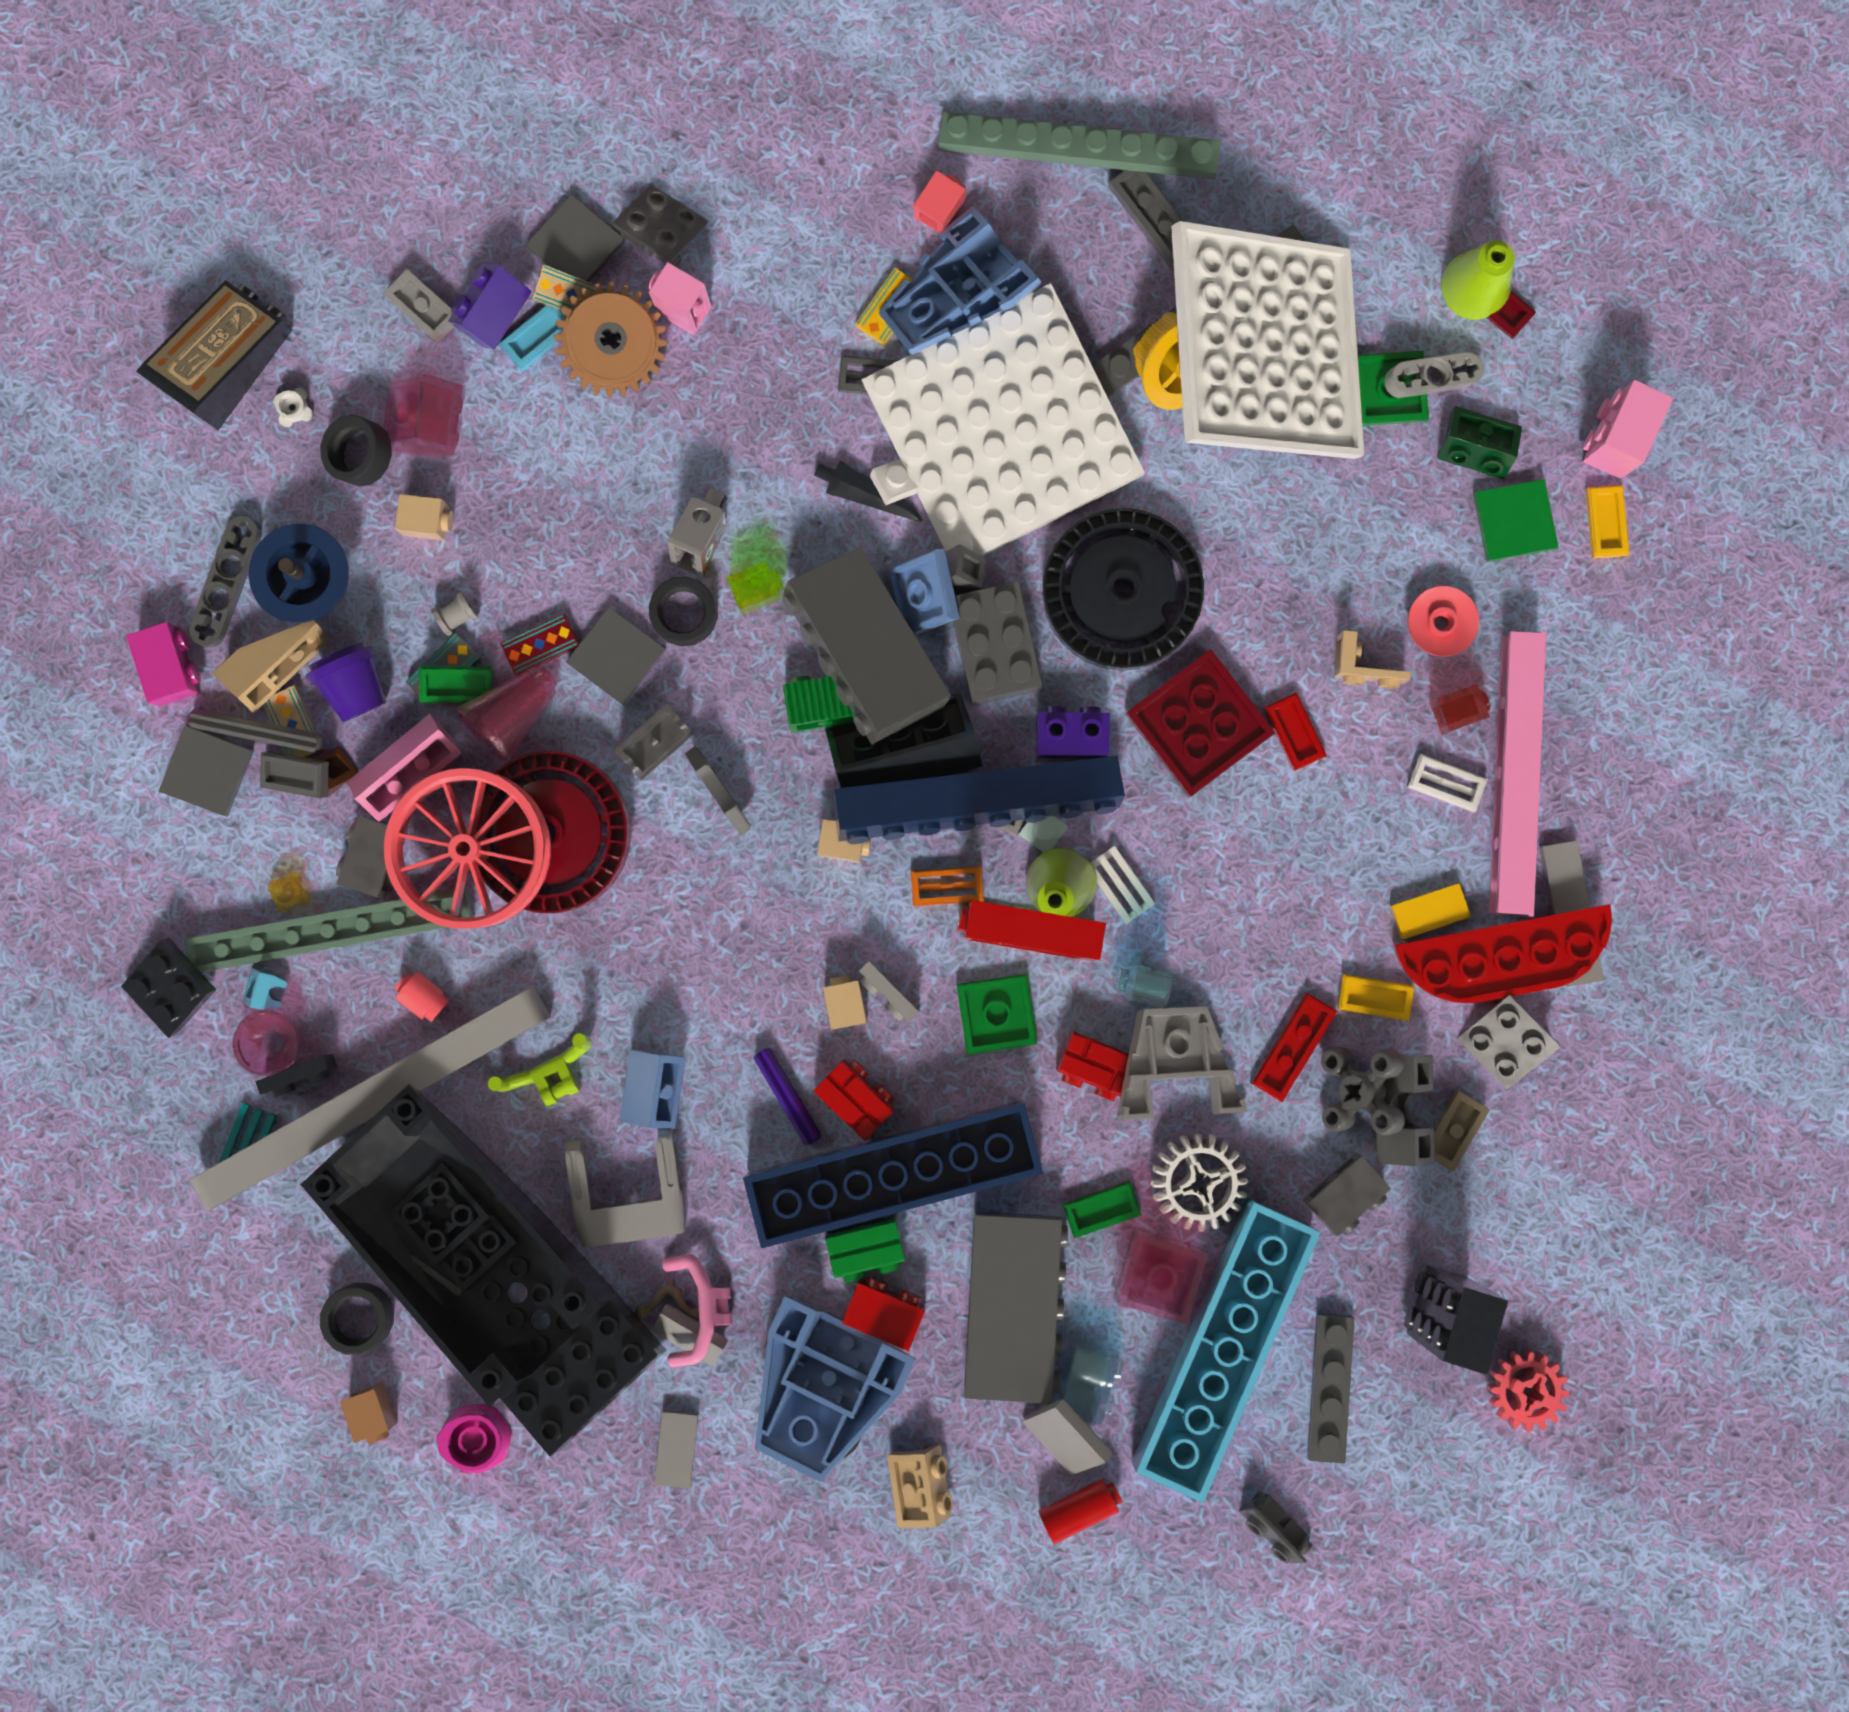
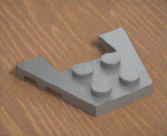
M1207 1006L1155 1008L1137 1011L1118 1107L1117 1121L1153 1118L1150 1080L1208 1077L1212 1115L1248 1112L1244 1098L1240 1099L1234 1085L1237 1080L1233 1070H1228L1221 1050L1224 1048Z

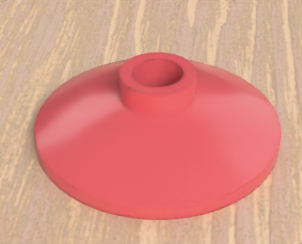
M1450 586L1430 588L1420 594L1410 607L1408 613L1409 633L1415 644L1428 654L1439 657L1456 655L1468 648L1478 633V610L1472 599L1457 588ZM1437 617L1445 619V629L1440 630L1435 626L1434 622Z

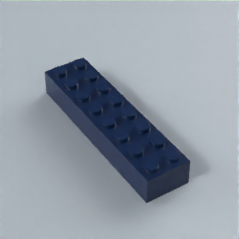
M1021 1100L749 1172L743 1177L762 1249L1043 1174L1026 1106L1024 1101Z

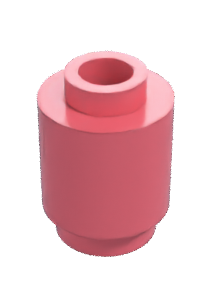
M419 971L413 976L407 973L394 988L399 992L395 998L399 1003L421 1020L426 1018L431 1023L441 1014L442 1008L445 1009L450 1003V1000L444 996L446 992Z

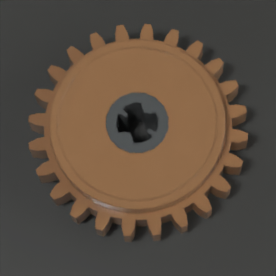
M610 282L608 291H602L600 284L596 283L595 293L592 294L584 287L582 289L583 299L579 301L576 297L571 296L570 302L573 308L562 307L561 309L566 320H556L555 323L559 329L563 330L562 333L554 334V341L563 344V346L555 349L556 355H565L566 357L560 364L561 368L567 369L571 367L573 371L570 373L569 379L571 381L578 377L582 379L580 389L582 390L586 389L588 385L593 386L594 396H597L600 390L603 389L606 390L607 398L611 399L613 390H619L620 395L624 398L626 397V388L629 387L635 393H638L640 390L638 382L642 381L649 385L651 380L647 374L650 371L658 375L660 369L654 363L655 361L663 362L665 359V355L658 352V348L667 347V341L659 339V335L666 332L665 326H656V322L661 318L660 313L650 314L649 310L653 303L651 301H647L644 304L639 302L641 298V292L639 291L633 297L628 295L627 285H624L621 292L615 291L614 282ZM609 333L611 337L618 336L620 340H617V348L612 349L610 345L603 346L601 344L605 340L604 334Z

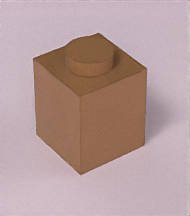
M383 1382L350 1394L340 1401L354 1443L367 1439L368 1444L378 1442L388 1437V1431L397 1424Z

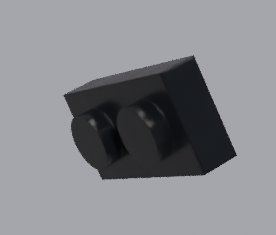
M327 1054L255 1082L260 1095L273 1092L276 1098L295 1091L294 1083L306 1079L308 1085L328 1078L329 1074L327 1071L337 1067L333 1054Z

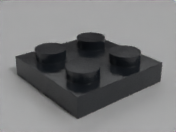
M169 937L160 940L121 985L126 993L168 1038L175 1036L217 990Z

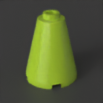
M1499 240L1487 242L1458 255L1447 265L1441 279V290L1448 308L1458 316L1470 320H1480L1495 313L1506 303L1511 292L1515 261L1514 252L1507 243Z
M1058 847L1044 851L1033 861L1027 872V894L1033 905L1041 912L1073 917L1083 912L1091 904L1096 893L1097 877L1093 865L1073 849Z

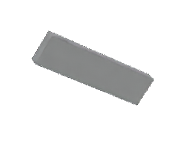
M1578 841L1539 847L1552 915L1590 908ZM1600 956L1586 974L1565 986L1570 987L1604 981Z

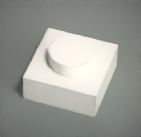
M900 459L874 468L870 474L885 505L916 494L915 489L919 488L909 478Z

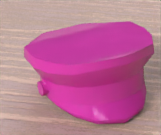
M470 1404L457 1408L437 1435L438 1452L445 1461L461 1469V1473L467 1474L471 1472L479 1474L505 1460L512 1432L497 1408L489 1407L485 1404Z

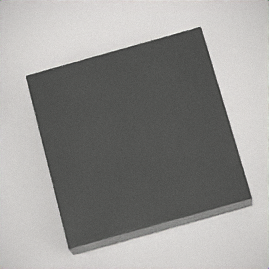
M571 194L525 246L546 266L590 282L625 241L623 237Z
M608 607L566 663L624 706L666 649L612 608Z
M184 726L159 792L228 817L254 751Z

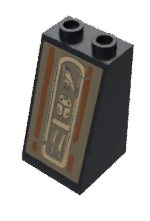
M225 280L140 365L136 372L219 431L292 332V329L284 322L287 316L270 303L266 308L256 302L259 296L243 284L236 288Z

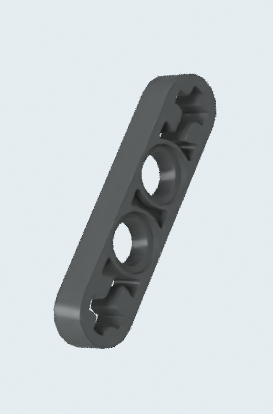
M237 516L229 521L190 623V637L200 646L206 648L217 647L225 638L248 576L252 554L261 541V527L247 516ZM246 524H248L247 529L252 534L250 538L243 537L240 547L246 550L245 554L235 549H229L231 544L238 547L241 537L236 534L238 528L244 529ZM230 557H238L241 562L240 570L234 575H227L224 571V563ZM217 590H226L229 596L227 604L224 607L215 608L212 604L213 594ZM206 610L222 615L221 620L213 617L210 627L215 630V634L213 637L207 636L204 640V635L200 633V628L202 626L208 627L212 618L205 615Z

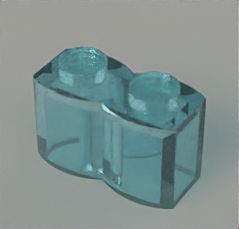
M1076 1338L1074 1340L1059 1400L1065 1399L1085 1422L1101 1426L1103 1418H1109L1111 1415L1114 1396L1109 1395L1113 1381H1120L1123 1371V1361L1119 1360L1117 1349Z

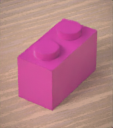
M164 622L126 635L147 703L160 707L199 694L197 683L201 682V676L196 665L189 661L186 650L190 649V641L183 629L179 630V627Z

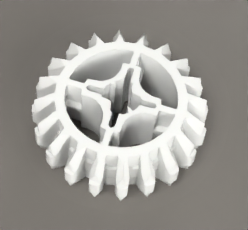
M1194 1133V1144L1191 1145L1188 1138L1182 1135L1180 1136L1182 1148L1178 1149L1173 1142L1167 1144L1168 1149L1173 1152L1170 1157L1159 1152L1158 1158L1165 1162L1164 1168L1158 1165L1152 1166L1153 1172L1162 1175L1161 1179L1150 1180L1152 1187H1162V1191L1153 1194V1199L1155 1201L1166 1199V1202L1161 1205L1159 1210L1162 1214H1166L1174 1209L1170 1216V1221L1173 1224H1176L1184 1217L1183 1228L1186 1230H1190L1194 1220H1196V1227L1200 1232L1205 1230V1220H1209L1211 1227L1217 1229L1219 1228V1223L1216 1217L1221 1216L1227 1223L1232 1220L1231 1216L1226 1212L1228 1208L1231 1207L1236 1212L1241 1210V1207L1233 1202L1235 1197L1246 1199L1247 1193L1237 1189L1238 1185H1247L1249 1183L1248 1178L1237 1177V1174L1243 1172L1246 1166L1244 1163L1232 1164L1239 1157V1153L1236 1150L1230 1151L1225 1155L1229 1146L1228 1142L1223 1140L1214 1148L1216 1143L1214 1135L1209 1134L1205 1144H1203L1201 1134ZM1207 1153L1214 1155L1222 1162L1224 1167L1204 1170L1200 1162L1197 1161L1195 1154ZM1185 1158L1187 1174L1184 1179L1171 1186L1173 1171L1178 1163ZM1195 1170L1203 1178L1209 1177L1208 1181L1203 1183L1204 1194L1195 1186L1193 1189L1189 1187L1196 1181ZM1228 1178L1226 1192L1223 1198L1214 1206L1213 1189L1216 1185L1222 1183L1223 1179ZM1181 1194L1183 1196L1196 1195L1203 1207V1211H1192L1183 1208L1176 1202L1174 1197Z

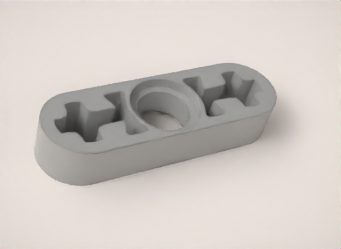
M1472 352L1404 361L1386 373L1384 383L1387 391L1397 398L1462 389L1481 379L1484 366L1479 356ZM1429 366L1439 370L1441 374L1439 384L1433 383L1428 378L1427 370ZM1463 366L1464 368H1470L1471 374L1468 375L1467 372H1460L1453 375V371ZM1416 374V379L1408 384L1398 380L1399 375L1402 378H1408Z

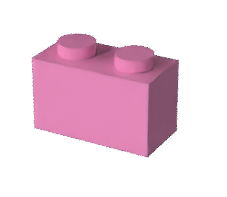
M668 262L663 270H657L650 280L649 294L657 313H660L661 317L694 335L712 307L705 284Z

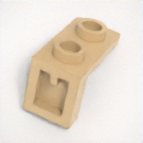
M1343 630L1337 635L1334 677L1343 678V684L1360 686L1365 684V680L1378 681V687L1398 689L1400 688V683L1404 684L1411 680V672L1355 667V663L1360 662L1362 655V643L1357 642L1358 631Z

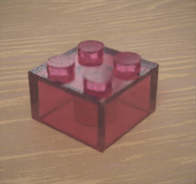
M1133 1227L1113 1297L1117 1304L1188 1325L1208 1254L1203 1248Z

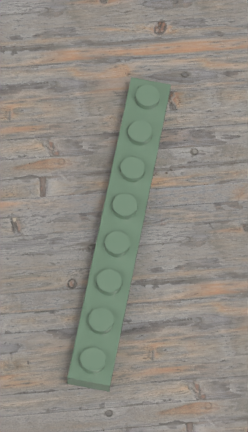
M943 112L938 147L939 151L1216 180L1221 140Z
M468 888L464 889L459 913L461 917H473ZM455 890L434 893L428 902L439 910L450 914ZM400 899L183 940L186 957L201 973L448 927L437 925L424 919Z

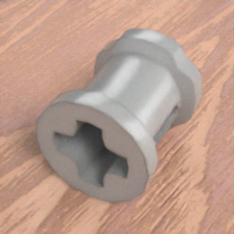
M462 591L456 594L457 598L441 608L434 607L431 609L436 622L447 636L452 635L453 629L469 619L475 621L479 618Z

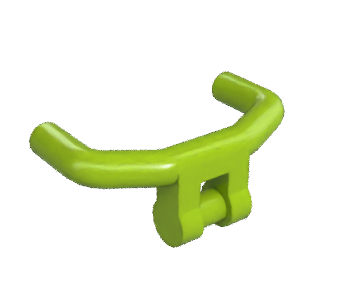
M578 1033L572 1039L573 1045L563 1053L532 1069L504 1078L491 1077L488 1080V1087L492 1091L506 1092L535 1083L544 1104L549 1107L557 1103L558 1099L566 1094L571 1096L580 1091V1087L569 1065L592 1047V1039L590 1036ZM558 1072L562 1081L551 1086L547 1077Z

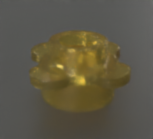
M290 872L286 878L272 880L269 883L268 891L276 903L277 911L287 913L291 907L297 904L305 905L308 903L310 895L307 891H304L301 884L302 876L299 873ZM287 889H290L292 891V894L290 896L286 895Z

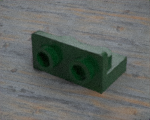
M1455 406L1449 417L1446 438L1438 453V459L1504 479L1518 456L1522 426Z

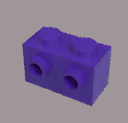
M485 263V265L478 267L473 273L470 280L472 285L466 294L460 296L453 304L451 309L453 314L448 322L482 347L495 350L532 291L500 265Z
M1047 706L1044 707V712L1037 713L1036 758L1093 759L1109 756L1110 713H1101V707L1086 706L1080 707V712H1065V707Z

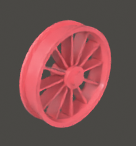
M458 768L438 772L423 779L401 798L392 812L386 828L384 859L388 876L395 891L403 902L419 916L448 928H480L510 919L522 911L538 894L550 866L551 839L547 822L540 807L521 786L499 774L477 769ZM478 781L468 830H466L452 783ZM486 783L503 790L509 797L477 832ZM441 787L444 788L458 834L422 803L426 797ZM516 801L525 813L530 825L487 839L485 835ZM416 808L451 838V841L444 842L406 834V827ZM529 831L533 833V860L491 851L490 844ZM404 838L446 846L448 847V853L405 867L403 841ZM489 856L532 864L530 874L521 890L487 861ZM452 858L453 861L421 896L413 886L407 872ZM460 865L451 912L448 914L431 905L428 900ZM480 865L515 895L510 902L494 912L479 869ZM469 867L485 915L479 917L459 916Z

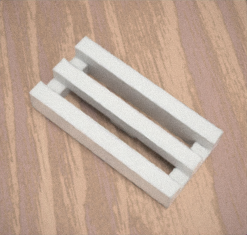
M1420 754L1407 788L1468 811L1476 812L1488 779ZM1428 765L1476 783V789H1471L1423 771L1424 767ZM1423 778L1471 796L1472 800L1469 802L1419 783V780Z
M1115 846L1090 862L1097 877V885L1125 925L1155 905ZM1111 856L1144 901L1142 905L1139 906L1107 859ZM1100 864L1133 911L1129 914L1097 871L1096 867Z

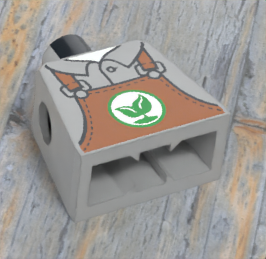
M709 489L704 500L696 497L690 499L667 541L671 565L702 579L704 578L726 529V518L723 508L728 497L724 493L716 489ZM685 551L693 554V557L690 558L684 555Z

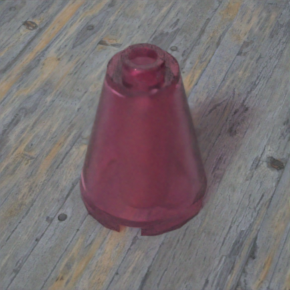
M532 667L462 704L456 711L459 713L458 717L478 741L482 740L488 747L494 746L495 748L489 752L500 762L506 763L514 755L557 694L554 689L557 682L544 668L538 671Z

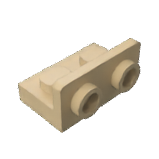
M932 1445L926 1450L893 1451L887 1455L898 1528L937 1527L951 1517L953 1500L947 1489V1461L942 1455L941 1445Z

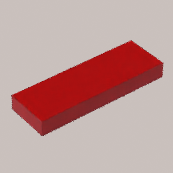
M1305 992L1251 1081V1084L1278 1101L1283 1102L1338 1011Z

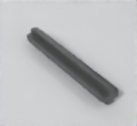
M194 709L190 712L189 725L192 728L308 752H319L322 748L323 737L319 733L205 710Z

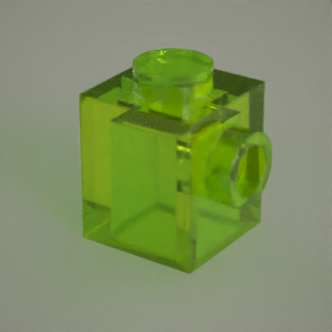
M766 561L727 576L742 615L781 600L778 591L784 589L777 568L770 571Z

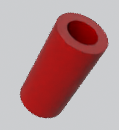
M1104 1478L1038 1510L1051 1541L1055 1545L1119 1513L1117 1505L1123 1501L1114 1483L1106 1484Z

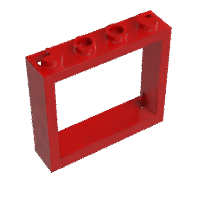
M971 900L968 908L962 907L960 911L957 931L964 932L963 940L1085 961H1100L1106 923Z

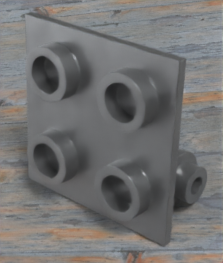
M651 184L612 225L617 228V231L621 233V237L624 240H629L638 246L639 250L644 251L647 247V255L650 257L656 253L655 258L663 262L664 266L668 262L678 267L683 258L680 253L705 228L709 221Z
M1510 994L1506 998L1496 999L1492 1003L1493 1008L1457 1038L1506 1089H1509L1561 1047Z

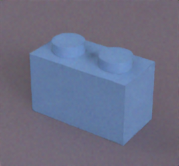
M630 1050L620 1121L648 1128L675 1129L685 1057L655 1051Z

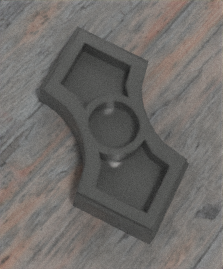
M694 746L687 751L685 755L738 833L742 836L751 830V825L698 747Z

